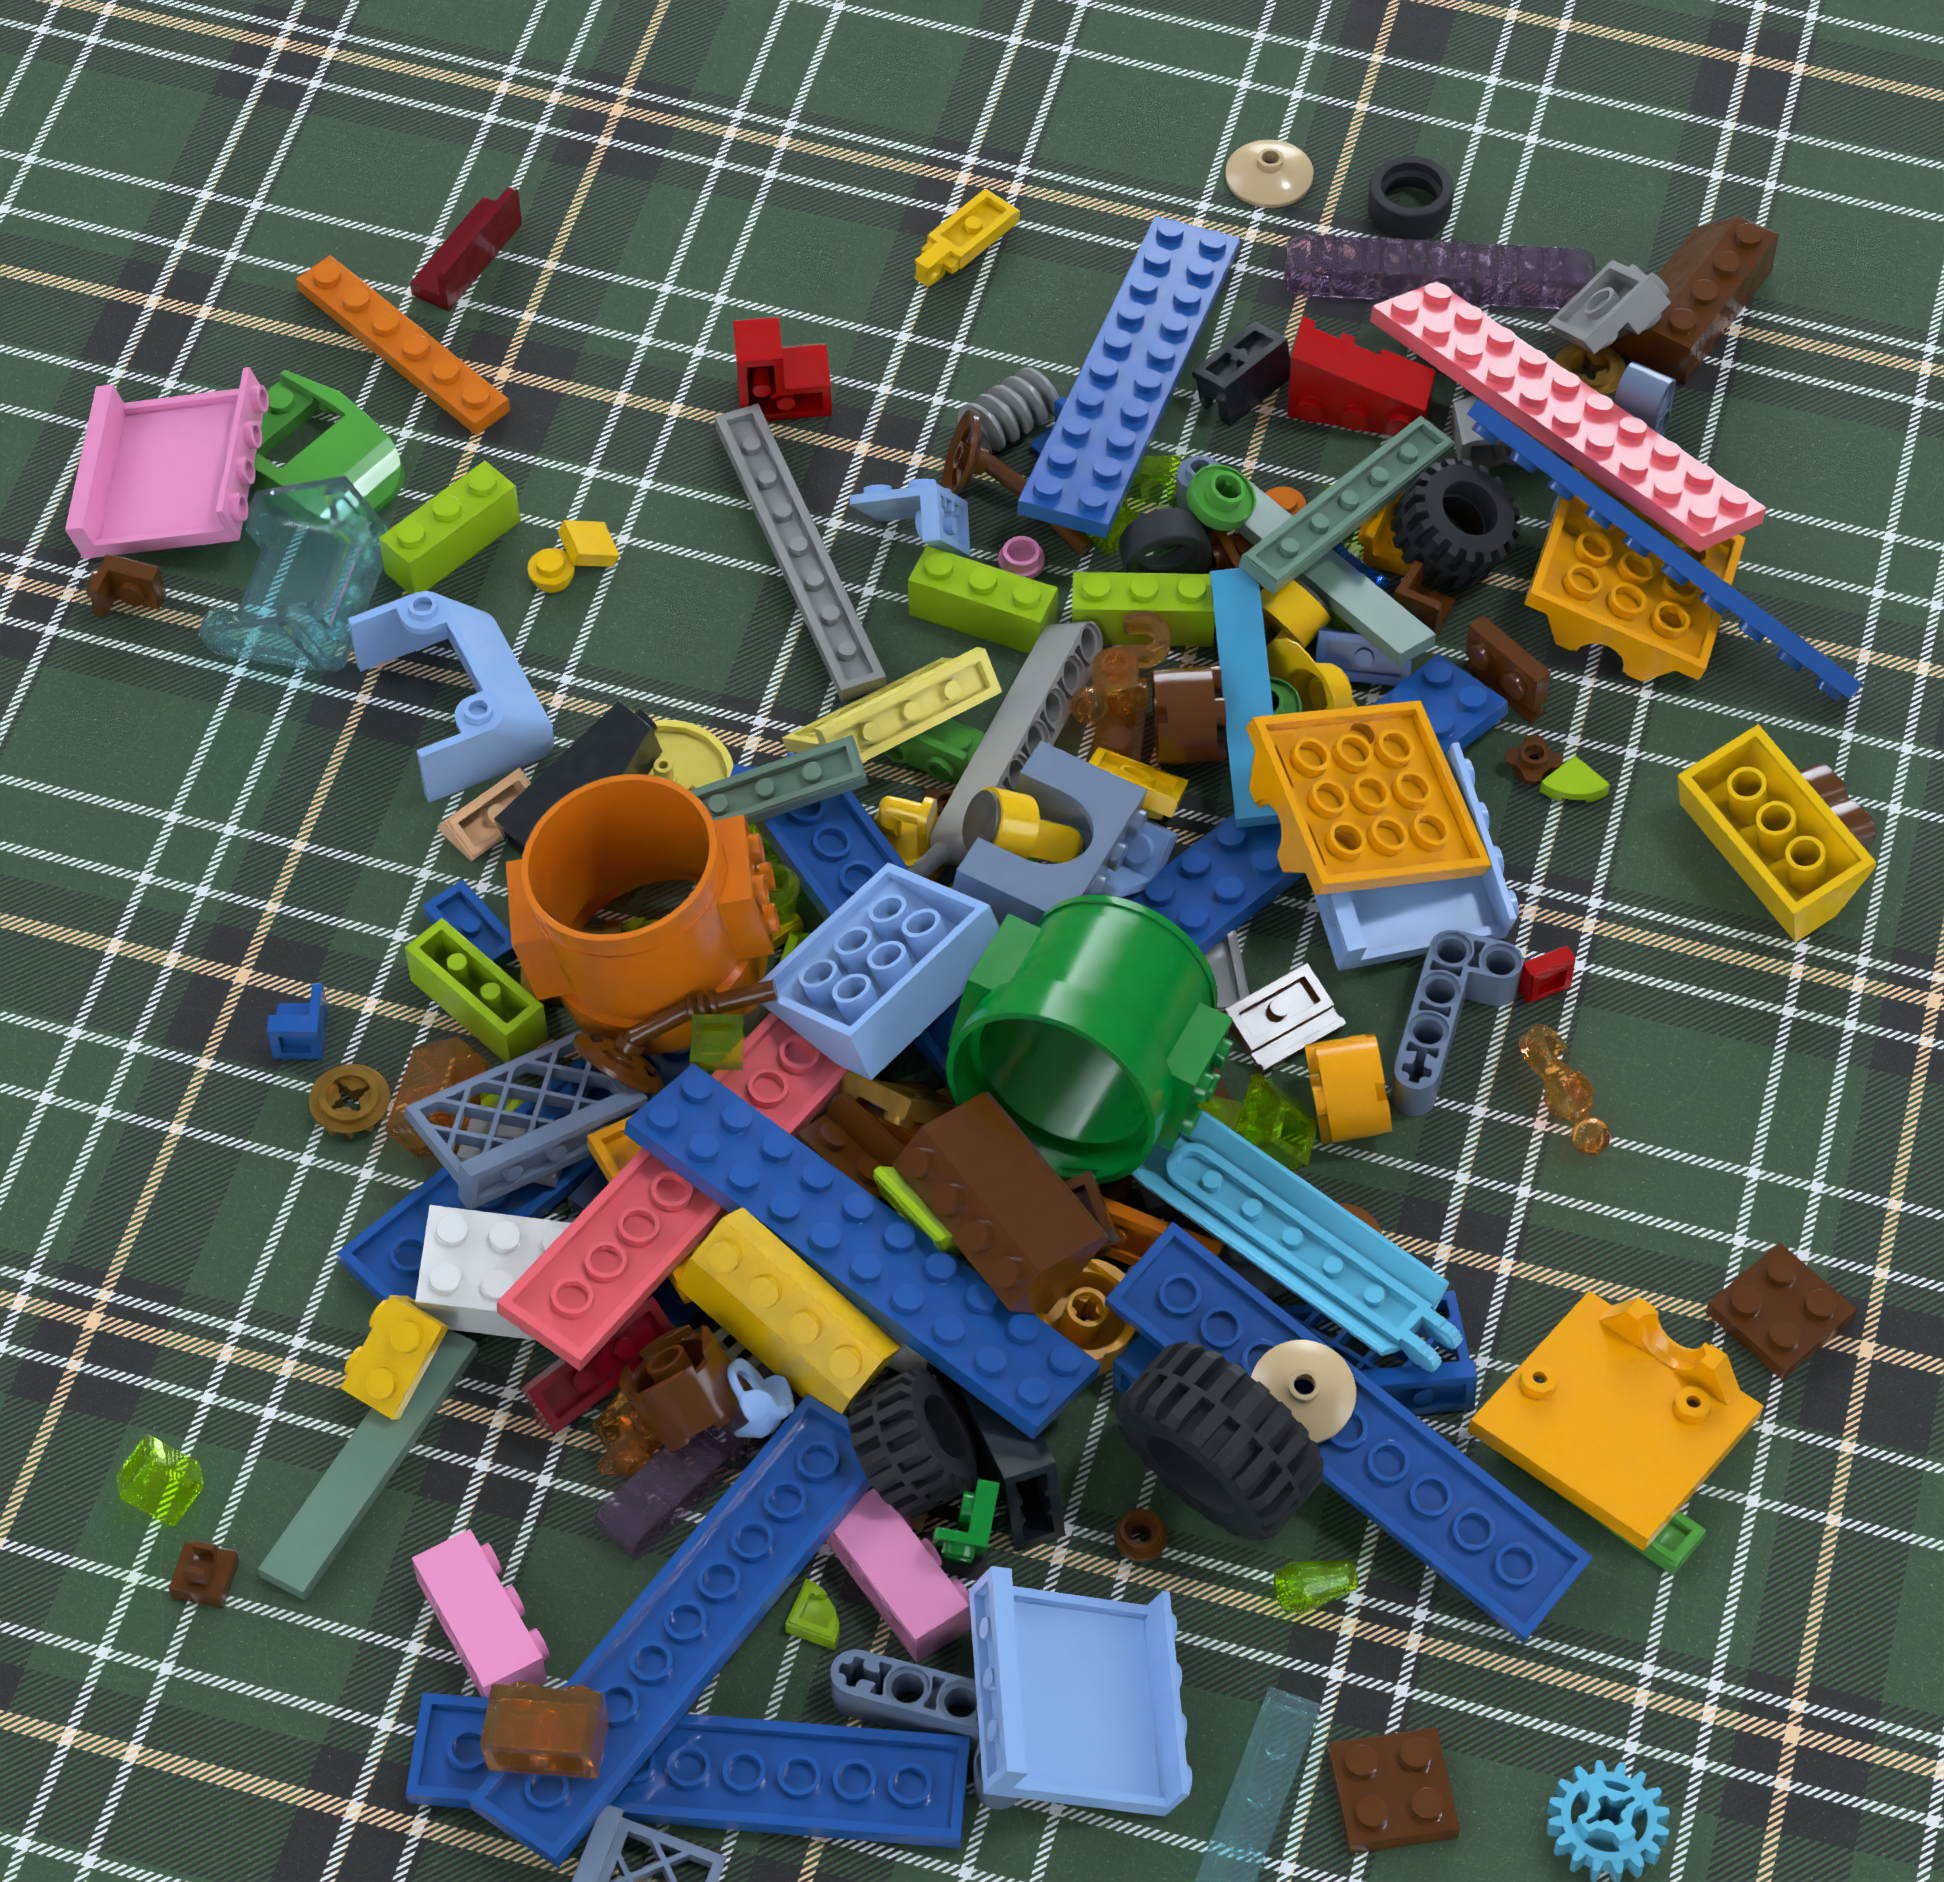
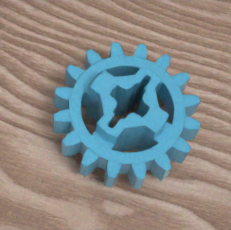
M1596 1760L1593 1774L1590 1775L1581 1766H1577L1574 1768L1572 1776L1573 1784L1567 1780L1560 1779L1556 1789L1558 1797H1550L1547 1814L1553 1818L1548 1820L1546 1832L1549 1836L1559 1837L1554 1847L1555 1855L1560 1856L1570 1853L1572 1859L1569 1870L1573 1873L1583 1865L1590 1867V1881L1593 1882L1598 1880L1601 1871L1609 1872L1613 1882H1620L1624 1869H1628L1636 1878L1642 1876L1643 1860L1655 1865L1661 1851L1658 1846H1665L1668 1838L1669 1829L1663 1825L1667 1824L1670 1814L1669 1808L1656 1806L1660 1801L1661 1789L1657 1787L1646 1791L1643 1788L1646 1774L1641 1771L1632 1779L1625 1776L1626 1766L1623 1762L1618 1763L1614 1772H1607L1602 1760ZM1579 1801L1582 1815L1578 1816L1577 1822L1572 1824L1571 1811ZM1643 1819L1645 1832L1637 1842L1634 1828L1637 1827L1638 1821Z

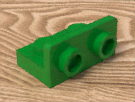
M978 1479L974 1492L964 1490L956 1528L966 1530V1532L935 1527L931 1543L936 1549L941 1550L940 1558L942 1560L971 1565L974 1557H984L988 1548L1000 1483Z

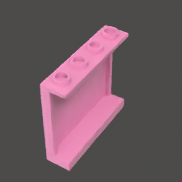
M250 367L243 368L238 389L127 403L123 402L113 384L96 386L65 531L83 559L104 557L106 554L121 555L240 540L243 521L247 520L249 513L247 498L250 484H253L255 481L254 461L256 451L262 444L261 424L263 414L269 408L267 390L264 385L259 384Z

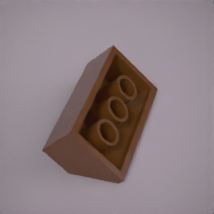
M1741 216L1694 228L1657 275L1669 288L1670 292L1666 297L1671 302L1662 311L1660 320L1651 328L1642 331L1639 335L1622 327L1618 331L1616 340L1608 347L1637 363L1669 376L1685 385L1771 273L1779 234Z
M983 1092L923 1125L892 1164L904 1181L951 1233L954 1243L1009 1311L1048 1314L1109 1238V1235L991 1093Z

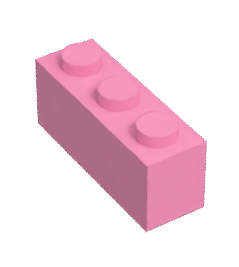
M873 1488L861 1497L826 1540V1543L915 1662L918 1663L970 1630L969 1592L959 1579L954 1578L950 1580L940 1567L942 1566V1561L936 1548L927 1538L918 1539L910 1528L912 1525L910 1517L895 1511Z
M471 1529L412 1557L417 1582L481 1697L511 1700L547 1682L544 1660L550 1658L548 1648L537 1628L528 1632L520 1617L525 1615L526 1612L515 1588L511 1585L504 1589L496 1574L502 1572V1569L489 1543L480 1546Z

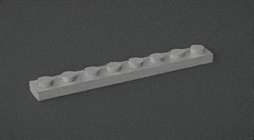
M759 404L715 416L716 430L841 701L872 693L886 686V675Z

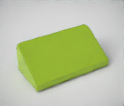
M879 1166L873 1171V1176L881 1196L900 1216L929 1236L939 1252L946 1253L949 1251L954 1256L961 1252L952 1240L953 1236L910 1188L894 1167Z

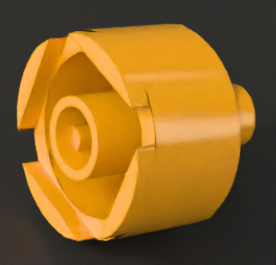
M1375 1033L1304 1045L1322 1144L1393 1132L1383 1068Z
M1091 1259L1048 1314H1033L1101 1363L1097 1375L1100 1376L1113 1369V1361L1129 1346L1135 1329L1105 1306L1106 1297L1126 1275L1108 1262ZM1082 1316H1084L1089 1320L1082 1321L1080 1319Z

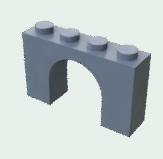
M1041 740L1020 771L1015 792L1032 796L1038 805L1041 818L1076 829L1083 838V854L1065 863L1041 864L1024 859L978 837L956 870L952 889L989 904L994 916L997 917L999 926H1001L1008 913L1036 926L1042 916L1059 902L1076 896L1102 895L1108 882V877L1105 876L1109 869L1115 872L1119 869L1129 846L1125 842L1129 836L1134 839L1138 838L1148 817V812L1142 810L1147 789Z

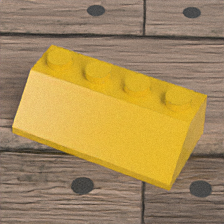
M1759 724L1677 775L1681 806L1795 942L1836 917L1876 868V861Z
M743 1207L728 1214L718 1222L690 1257L677 1285L684 1294L774 1374L786 1377L791 1389L804 1399L809 1394L843 1416H846L849 1412L854 1398L869 1388L901 1349L899 1344Z

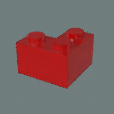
M779 317L733 321L740 409L759 404L766 421L832 416L827 344L782 347Z

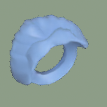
M742 1358L735 1359L729 1364L727 1377L730 1386L739 1401L744 1416L749 1421L746 1425L735 1431L734 1435L743 1438H762L772 1434L780 1425L781 1420L794 1411L795 1404L788 1379L782 1375H774L763 1379L760 1373ZM737 1374L746 1379L753 1390L744 1391L738 1381Z

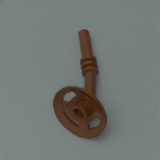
M967 410L955 429L948 449L942 477V487L951 489L952 493L959 496L973 474L982 475L983 472H986L1020 497L1028 480L994 455L989 454L988 448L981 447L979 415L974 410ZM970 432H971L972 436L970 437V439L968 440V442H966V440H967V438H968V436H969V434H970ZM1038 520L1040 523H1047L1081 557L1086 555L1094 545L1081 531Z
M769 980L719 993L713 988L708 990V995L704 991L697 992V998L693 994H688L685 1001L628 1028L625 1033L620 1032L615 1040L601 1035L580 1033L575 1036L573 1046L589 1063L613 1079L638 1091L657 1095L664 1089L665 1085L655 1068L642 1056L646 1049L643 1043L690 1020L693 1024H698L700 1018L706 1022L710 1021L711 1015L715 1019H719L722 1017V1012L778 1000L777 987L774 980Z

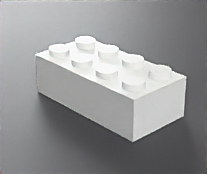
M430 1205L415 1306L448 1325L449 1330L535 1340L497 1313V1301L571 1223Z

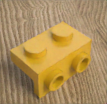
M390 1295L388 1300H383L374 1310L369 1321V1326L372 1330L364 1345L357 1347L347 1360L344 1372L348 1375L341 1389L394 1420L401 1418L449 1326L416 1307L415 1300L412 1298Z

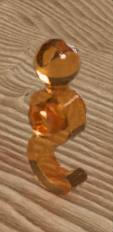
M1135 611L1123 617V632L1126 635L1147 634L1154 638V641L1148 645H1123L1100 651L1092 661L1093 685L1078 689L1073 693L1070 700V710L1074 718L1086 724L1097 723L1104 718L1107 711L1108 702L1106 698L1108 696L1122 697L1130 694L1139 682V668H1149L1158 665L1167 657L1170 651V628L1162 617L1149 611Z
M1535 1024L1520 1037L1519 1047L1529 1066L1545 1080L1544 1090L1546 1094L1544 1095V1102L1556 1117L1560 1119L1567 1118L1572 1121L1574 1126L1572 1127L1570 1137L1573 1147L1578 1152L1590 1155L1603 1153L1609 1146L1611 1133L1609 1126L1602 1119L1591 1116L1589 1112L1594 1107L1592 1097L1594 1095V1088L1584 1074L1579 1071H1572L1567 1065L1557 1059L1559 1055L1568 1049L1564 1040L1550 1027L1543 1024Z

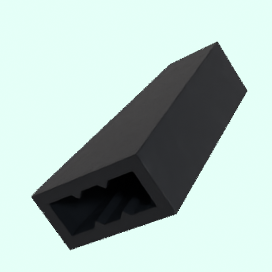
M618 701L494 818L505 842L522 856L525 844L537 822L556 802L567 794L588 783L611 776L624 774L648 775L653 768L655 760L662 753L660 744L655 736L658 727L654 721L641 709L633 712Z
M946 1375L947 1388L957 1399L972 1427L978 1446L980 1469L987 1481L1000 1483L996 1508L1014 1551L1018 1552L1066 1536L1056 1462L1042 1434L1040 1433L1034 1440Z

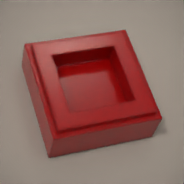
M1568 945L1523 962L1519 992L1526 1003H1532L1570 988L1576 958Z

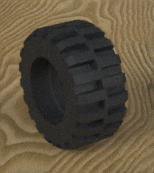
M1181 1341L1164 1347L1118 1401L1116 1412L1117 1425L1120 1432L1126 1435V1442L1130 1448L1141 1457L1142 1463L1149 1470H1152L1169 1490L1172 1489L1189 1507L1198 1510L1204 1515V1518L1213 1524L1223 1526L1227 1532L1235 1536L1242 1535L1245 1540L1261 1541L1275 1537L1322 1481L1324 1462L1323 1458L1319 1456L1320 1449L1316 1442L1309 1438V1432L1305 1426L1292 1416V1411L1282 1401L1279 1402L1260 1381L1257 1382L1251 1378L1246 1370L1236 1363L1232 1364L1225 1360L1224 1356L1218 1352L1206 1350L1203 1345L1197 1343L1189 1344L1187 1341Z

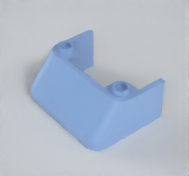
M422 591L348 618L356 664L360 672L449 639L477 692L463 699L455 709V722L460 734L417 750L424 794L428 803L543 759L552 751L554 747L552 724L497 622L489 613L434 592Z

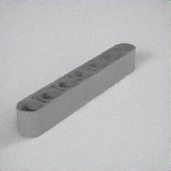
M1085 621L1046 625L933 827L930 835V848L938 841H941L952 853V856L941 866H959L967 855L963 842L962 828L967 807L973 797L987 786L1015 792L1020 771L1040 740L1049 745H1054L1100 660L1103 651V639L1096 623Z

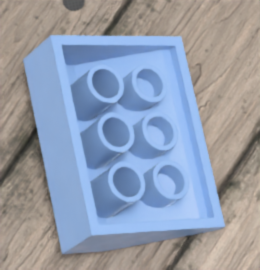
M887 863L759 982L774 980L778 991V1000L761 1004L834 1063L872 1080L963 994L968 977L1000 927L989 904Z

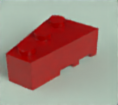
M1302 316L1291 356L1287 417L1393 437L1419 416L1428 420L1433 399L1436 370L1383 348L1380 354L1359 347L1354 344L1356 337L1342 332L1340 338L1314 328L1316 321Z

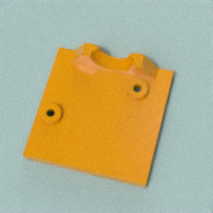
M1574 464L1572 465V468L1728 584L1732 585L1746 537L1738 534L1698 552ZM1576 495L1573 496L1570 502L1560 496L1524 605L1547 614L1556 645L1570 651H1577L1581 646L1587 644L1608 646L1621 656L1624 664L1622 672H1625L1629 677L1643 682L1678 671L1699 681L1707 668L1722 615L1699 599L1704 591L1690 580L1683 587L1662 572L1661 568L1666 562L1651 551L1644 558L1622 542L1627 533L1612 523L1608 530L1596 523L1585 514L1589 505Z
M1421 700L1253 717L1247 725L1246 730L1255 749L1249 791L1254 803L1259 808L1270 805L1279 817L1282 836L1277 851V859L1282 871L1306 873L1314 895L1482 876L1491 867L1490 859Z
M1588 1291L1473 1416L1467 1432L1627 1541L1645 1551L1760 1418L1764 1406L1740 1390L1726 1353L1707 1343H1704L1697 1349L1685 1348L1677 1344L1662 1329L1658 1319L1659 1312L1655 1310L1653 1305L1641 1297L1610 1305L1591 1291ZM1533 1377L1540 1378L1545 1382L1537 1383L1534 1381Z

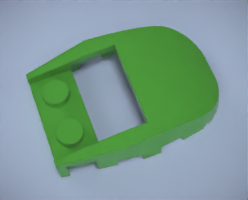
M283 370L280 373L281 380L267 391L269 408L263 414L261 424L262 444L256 451L254 461L255 481L252 485L260 491L261 499L273 508L281 504L294 511L297 520L316 529L344 531L362 525L391 502L403 486L405 471L396 446L391 438L365 412L340 391ZM321 410L327 414L333 411L342 416L339 421L281 469L264 458L266 454L318 411Z

